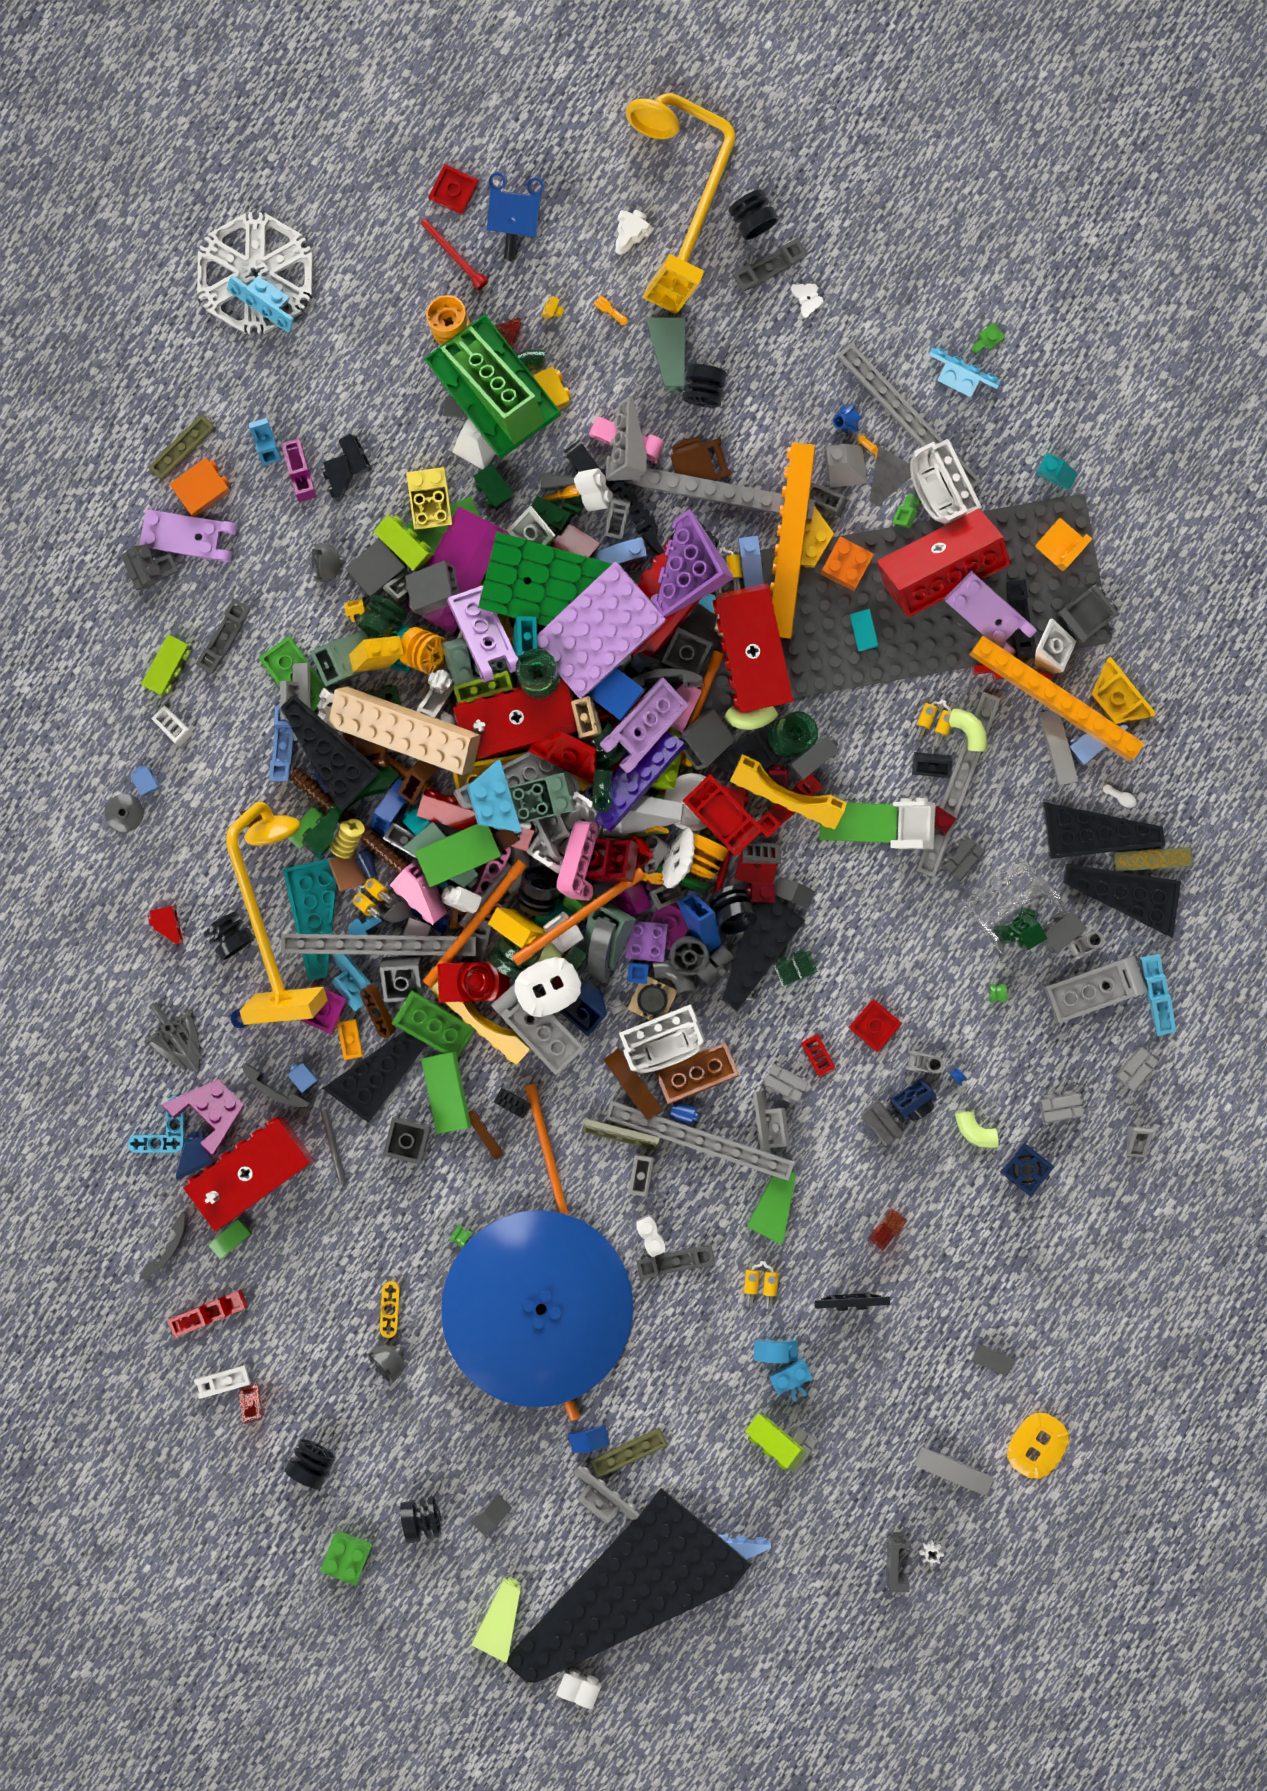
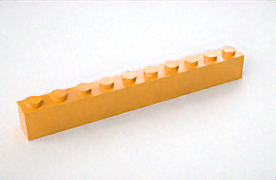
M794 442L787 449V459H790L789 467L785 466L784 478H787V486H783L782 497L785 498L784 505L780 506L779 517L783 518L782 525L778 524L777 536H780V542L775 545L774 555H778L777 563H773L772 574L775 575V582H771L770 585L780 638L792 639L816 446L813 444Z
M982 636L969 655L1127 761L1134 760L1145 744L986 637Z

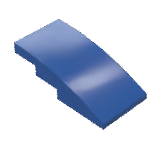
M616 668L588 695L622 721L645 690Z

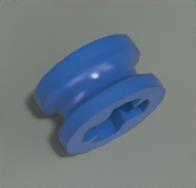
M955 1067V1071L949 1074L961 1086L962 1082L968 1079Z

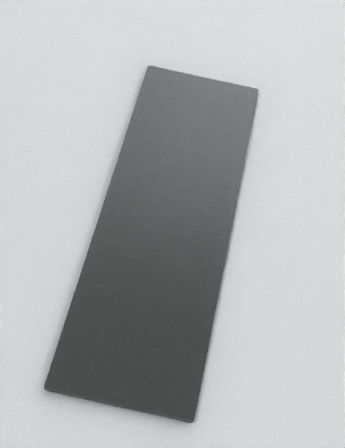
M1078 494L982 511L1003 535L1011 563L1010 566L982 581L1007 602L1006 582L1026 579L1030 621L1037 630L1033 635L1036 649L1050 619L1055 620L1072 637L1056 617V614L1094 584L1102 588L1085 495ZM1059 518L1065 521L1082 537L1087 534L1092 538L1064 571H1061L1035 548V545ZM934 519L913 523L911 528L894 526L841 536L874 554L854 592L820 574L840 536L832 538L815 568L801 566L792 639L780 638L793 698L970 668L974 665H983L969 655L978 640L984 636L945 600L907 618L885 589L877 564L879 559L945 526L943 523ZM775 547L760 550L764 584L769 583V587L771 582H775V575L772 574L773 560L776 557L774 555ZM646 570L627 574L637 585L642 581L640 577ZM743 578L739 579L741 589H743L744 582ZM733 580L721 587L722 593L734 591ZM698 603L679 628L713 643L699 675L704 679L714 650L724 654L701 710V715L713 709L715 712L735 706L733 694H736L735 689L731 690L729 675H732V673L727 671L725 657L728 654L723 652L721 638L723 637L718 636V632H714L718 614L712 613ZM870 609L878 647L858 652L850 614ZM997 619V620L995 621V624H996V625L1001 624L1002 620H1001V619ZM1109 622L1080 645L1076 642L1074 649L1110 643ZM536 624L537 635L545 628V626ZM674 634L656 655L655 658L659 659V664L654 670L669 669L662 666L661 661ZM1011 635L1006 641L1015 649ZM750 646L751 651H755L754 646ZM553 670L542 679V684L548 683L549 679L560 675ZM514 675V678H515V681H516V682H517V681H522V680H519L518 678H516L515 675ZM674 681L668 683L673 688H675L680 683H683V681ZM655 683L646 684V690L652 688ZM596 702L597 705H599L602 709H604L603 706H601L598 702ZM513 716L512 720H515L516 723H518L519 719H516ZM611 727V728L606 729V730H604V731H610V730H614V729Z

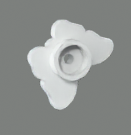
M793 284L791 286L792 294L802 304L801 315L803 318H808L810 314L823 304L822 297L818 296L816 284Z

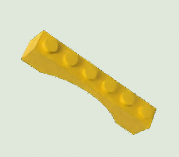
M743 754L730 782L738 787H743L755 795L763 796L773 803H778L790 811L802 814L807 819L815 820L823 826L834 830L847 802L832 795L807 796L789 791L771 779L764 771L760 762Z
M437 980V982L434 984V986H433L432 988H430V990L433 991V994H434L437 998H438V980ZM472 1001L445 1002L450 1010L458 1013L465 1023L474 1027L480 1036L485 1037L495 1049L500 1050L508 1061L517 1065L531 1049L514 1030L501 1027L484 1017L476 1009Z

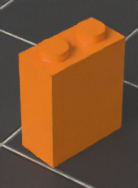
M204 458L169 483L193 517H197L231 492L229 489L230 482L225 476L221 477L217 471L220 469L214 460L210 462L207 458Z

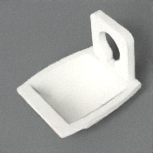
M563 911L543 926L545 932L548 933L568 919L569 916ZM575 925L553 940L552 943L561 953H564L584 937L578 926Z

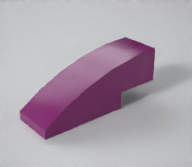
M300 438L281 443L298 502L316 498V491Z

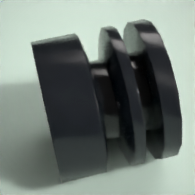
M762 189L754 190L742 196L729 208L728 212L733 216V221L741 223L738 229L744 240H751L771 229L779 220L774 208L771 206L766 207L769 200L765 197Z
M706 364L688 365L686 380L691 384L684 385V391L686 392H683L682 400L699 407H720L723 392L718 388L725 386L727 372L721 368Z
M544 865L527 867L522 874L516 898L517 905L526 913L535 916L551 914L555 910L558 899L557 879L559 874Z
M741 885L722 888L715 892L708 901L710 908L715 912L718 929L724 935L741 933L752 927L757 920V915L753 905L750 903L746 888Z
M237 911L220 917L203 933L205 938L213 936L209 940V944L220 943L214 951L221 961L232 957L255 939L249 928L239 931L238 928L244 921L242 919L235 921L239 916Z
M300 1439L297 1445L299 1448L294 1450L298 1458L291 1457L284 1471L298 1483L313 1489H320L326 1478V1474L322 1470L329 1471L331 1469L330 1464L334 1463L336 1457L324 1446L310 1440Z
M434 1496L428 1497V1506L425 1498H421L420 1508H417L414 1500L400 1503L401 1523L404 1537L408 1544L421 1541L423 1531L428 1540L432 1538V1531L435 1538L441 1537V1513Z

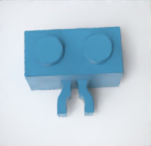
M804 1358L768 1373L777 1395L791 1389L793 1401L797 1400L794 1387L797 1386L798 1391H801L804 1397L807 1394L800 1385L813 1379Z

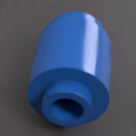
M681 1102L678 1104L673 1103L670 1118L691 1126L692 1122H697L699 1112L696 1111L697 1107Z

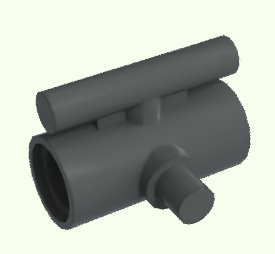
M721 945L713 954H709L706 967L703 969L702 966L697 971V975L712 988L722 977H728V971L733 967L735 957Z

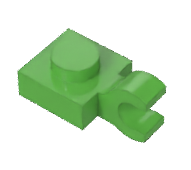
M992 323L978 335L980 340L973 345L971 350L975 354H978L985 347L991 350L1005 338V335Z
M907 494L904 506L899 505L892 523L896 526L911 528L918 512L915 508L920 505V499L915 498L914 494Z

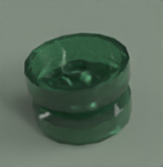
M501 935L497 942V947L492 951L489 960L499 972L517 979L522 971L535 962L539 952L537 951L531 958L518 966L512 956L523 948H520L504 935Z

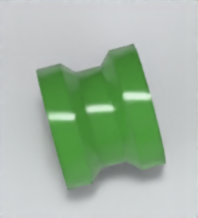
M995 984L989 985L990 1003H995L996 1001L1001 1003L1007 1002L1006 984H1001L1000 986Z
M459 1224L449 1241L457 1243L458 1247L462 1249L472 1232L464 1230Z

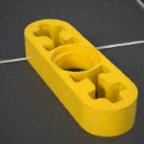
M388 1281L382 1287L380 1333L385 1338L393 1337L398 1331L400 1286L395 1281ZM390 1285H393V1288L396 1289V1292L392 1294V1299L396 1298V1302L393 1300L385 1301V1298H389V1292L386 1291V1288H389ZM387 1304L395 1306L394 1314L389 1315L385 1312ZM384 1317L388 1319L395 1317V1321L391 1320V1327L394 1330L390 1334L387 1333V1330H384V1327L388 1324V1320H384Z

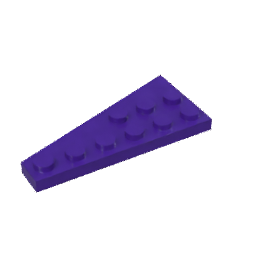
M636 729L634 732L635 736L638 737L640 735V731L638 729ZM666 731L633 770L626 773L619 766L596 815V822L609 832H612L686 747L685 743ZM626 749V751H625V753H624V755H623V758H622L621 762H622L627 756L630 755V753H629V751H628L627 749Z

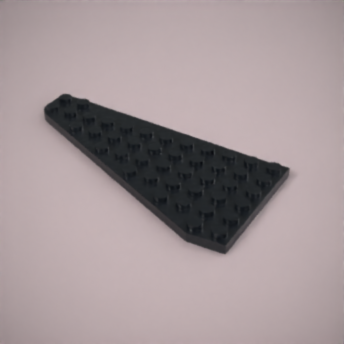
M660 1488L651 1502L640 1513V1516L630 1523L514 1648L505 1664L526 1682L536 1683L733 1590L752 1563L667 1491Z

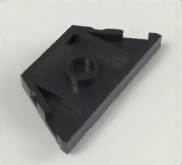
M773 722L755 730L726 748L712 764L731 776L742 754L760 762L764 770L776 763Z
M872 1293L828 1295L820 1298L821 1300H815V1309L836 1308L837 1311H846L848 1307L865 1310L868 1309V1306L890 1305L889 1296L881 1297V1295Z

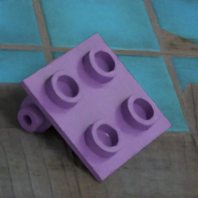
M636 921L627 939L625 958L664 962L668 924Z

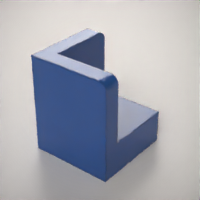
M629 963L627 982L647 984L648 965Z

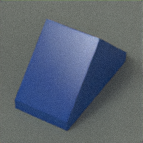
M606 1425L568 1433L572 1453L593 1452L610 1444Z

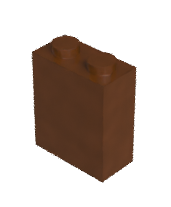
M418 760L409 770L397 794L411 804H414L424 793L425 789H428L436 780L442 768Z

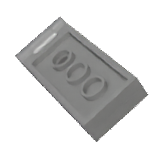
M1134 955L1044 986L1056 1023L1070 1020L1147 992ZM1104 982H1106V983L1108 984V988H1107V989H1104V988H1103V983H1104Z
M515 983L491 1005L555 1075L585 1049L553 1014L543 1017L533 1016L534 1021L532 1023L528 1022L527 1017L530 1014L523 1010L517 999Z

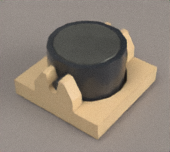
M647 976V984H638L627 1009L649 1020H653L668 1013L677 990Z

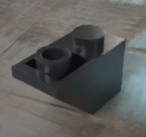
M345 455L323 462L325 467L322 469L325 480L329 479L331 484L328 487L332 498L335 497L337 502L342 500L353 477Z

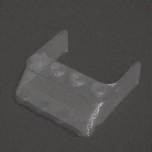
M1017 858L967 890L961 897L963 905L977 926L1001 954H1004L1005 950L991 928L1035 898L1047 896L1063 914L1067 912L1061 897L1024 858Z

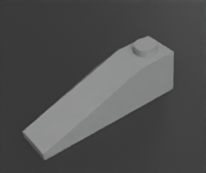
M629 396L618 405L614 424L617 430L610 442V445H613L611 456H607L605 478L608 481L636 479L646 473L647 454L633 397Z
M642 796L612 832L603 827V836L625 837L629 836V833L636 831L644 832L648 828L663 827L682 822L684 803Z

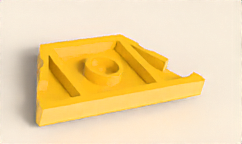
M815 506L812 520L806 521L801 566L815 568L834 536V533ZM776 555L773 563H777L778 555Z
M1109 657L1090 694L1091 697L1115 724L1155 716V711L1114 660Z

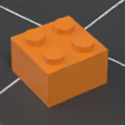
M840 536L820 574L854 592L874 554Z

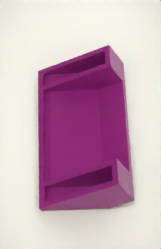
M458 506L452 518V525H448L427 567L445 560L455 567L459 593L477 588L487 572L496 532L507 535L509 533ZM408 601V603H407V605H406L405 608L408 609V610H410V611H412V610L410 609V607H409V601ZM450 606L421 616L454 635L459 630Z

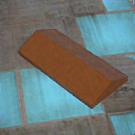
M726 1042L695 1054L675 1065L655 1071L668 1105L739 1077Z

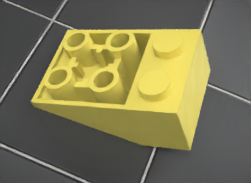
M445 468L406 472L414 530L452 525Z

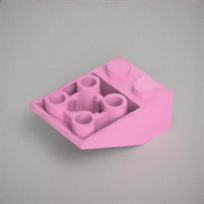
M418 859L404 868L390 884L397 895L402 896L411 908L416 909L422 915V918L432 925L446 915L447 910L442 902L437 885L429 886Z

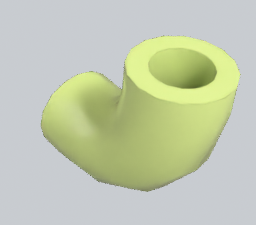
M732 706L726 712L724 721L741 730H754L772 722L778 717V713L773 706L740 713L739 708L735 709V706Z
M954 708L950 714V726L962 729L968 739L967 749L971 751H987V736L981 721L970 712Z
M974 1111L955 1113L959 1131L967 1141L978 1147L998 1148L999 1142L996 1128L985 1129L979 1126L976 1122Z

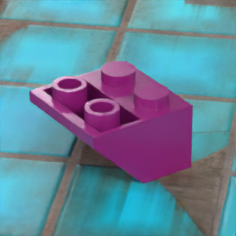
M640 881L609 901L632 917L652 907Z

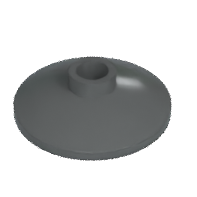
M120 794L108 802L105 809V817L108 824L114 830L129 832L137 828L141 823L143 807L134 796ZM122 809H125L126 814L124 816L120 815V811Z

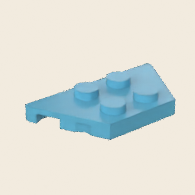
M497 760L467 787L478 825L520 833L521 827L500 760Z

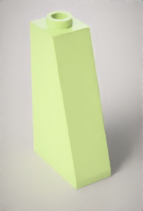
M511 1577L508 1579L503 1578L471 1644L505 1663L509 1656L521 1586L518 1585L519 1582Z

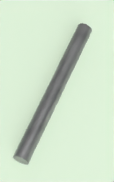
M508 863L481 895L482 899L475 913L467 912L459 922L461 926L465 928L506 877L512 867Z
M327 1108L320 1110L337 1179L339 1185L347 1182Z

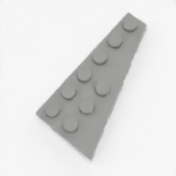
M531 752L502 766L508 787L568 772ZM568 772L573 792L581 791L582 789L574 775ZM472 782L453 792L462 809L473 808L467 787Z

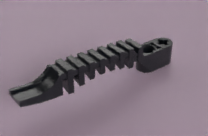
M580 440L563 451L577 473L599 468ZM599 468L606 477V468ZM606 480L607 487L614 484L611 487L613 494L621 490L618 494L619 499L627 498L625 501L631 502L630 506L633 505L629 509L631 516L639 513V515L633 518V522L637 525L645 520L644 523L636 528L637 533L641 534L650 527L651 529L643 534V539L657 555L664 553L665 550L657 540L658 526L655 523L654 517L649 516L650 513L647 509L644 510V505L641 501L638 502L635 494L632 495V490L630 487H626L624 480Z

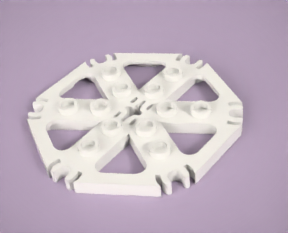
M249 212L248 221L247 213L212 231L208 234L209 237H205V241L209 243V246L205 248L200 245V249L204 253L198 251L197 294L201 301L204 299L209 300L207 304L203 305L205 309H208V313L246 334L245 329L247 326L249 335H251V330L254 327L257 328V333L261 335V327L264 328L263 333L266 334L278 326L272 321L266 320L262 314L246 303L244 319L241 321L234 319L221 310L225 302L236 297L227 290L229 278L234 276L248 286L255 279V276H251L253 274L252 270L260 271L258 276L290 297L287 303L289 310L286 313L295 318L303 313L301 310L306 309L301 304V301H311L310 297L306 294L312 296L313 252L310 246L302 248V245L307 241L299 232L266 213L265 220L262 212H259V218L254 220L252 212ZM239 228L246 230L245 256L222 243L226 235ZM273 228L290 238L289 243L266 255V231ZM214 261L233 272L232 275L212 286L207 285V264ZM297 262H302L305 265L304 285L297 287L278 276L277 273Z

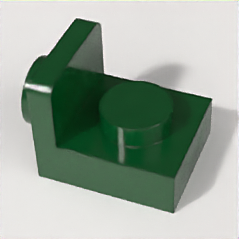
M581 495L566 498L565 503L562 505V509L571 513L572 517L580 516L584 508Z

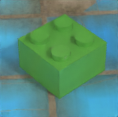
M336 1530L320 1572L356 1586L373 1544Z

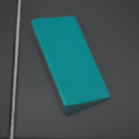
M870 609L850 614L858 652L877 648L878 642Z

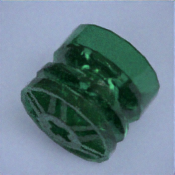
M372 595L370 598L371 603L366 605V608L372 614L363 612L356 623L357 626L374 638L396 636L398 632L392 625L402 626L401 620L406 619L407 613L394 602L377 595Z
M531 649L519 657L516 663V674L522 691L533 699H545L553 695L560 685V675L554 657L543 649Z
M801 711L789 713L776 720L768 730L770 747L781 757L789 758L796 756L814 746L818 739V727L815 720L809 714Z
M609 720L601 722L602 732L592 741L584 742L580 740L596 749L597 769L599 771H604L613 766L628 751L620 742L609 752H606L600 746L602 740L615 729Z

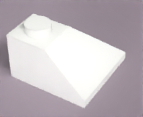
M467 419L460 431L453 453L478 468L484 469L491 463L496 453L484 440L472 422Z
M532 506L528 507L507 529L511 536L547 546L553 543L556 536Z
M1053 619L1049 620L1035 654V665L1041 671L1049 674L1062 673L1077 642Z

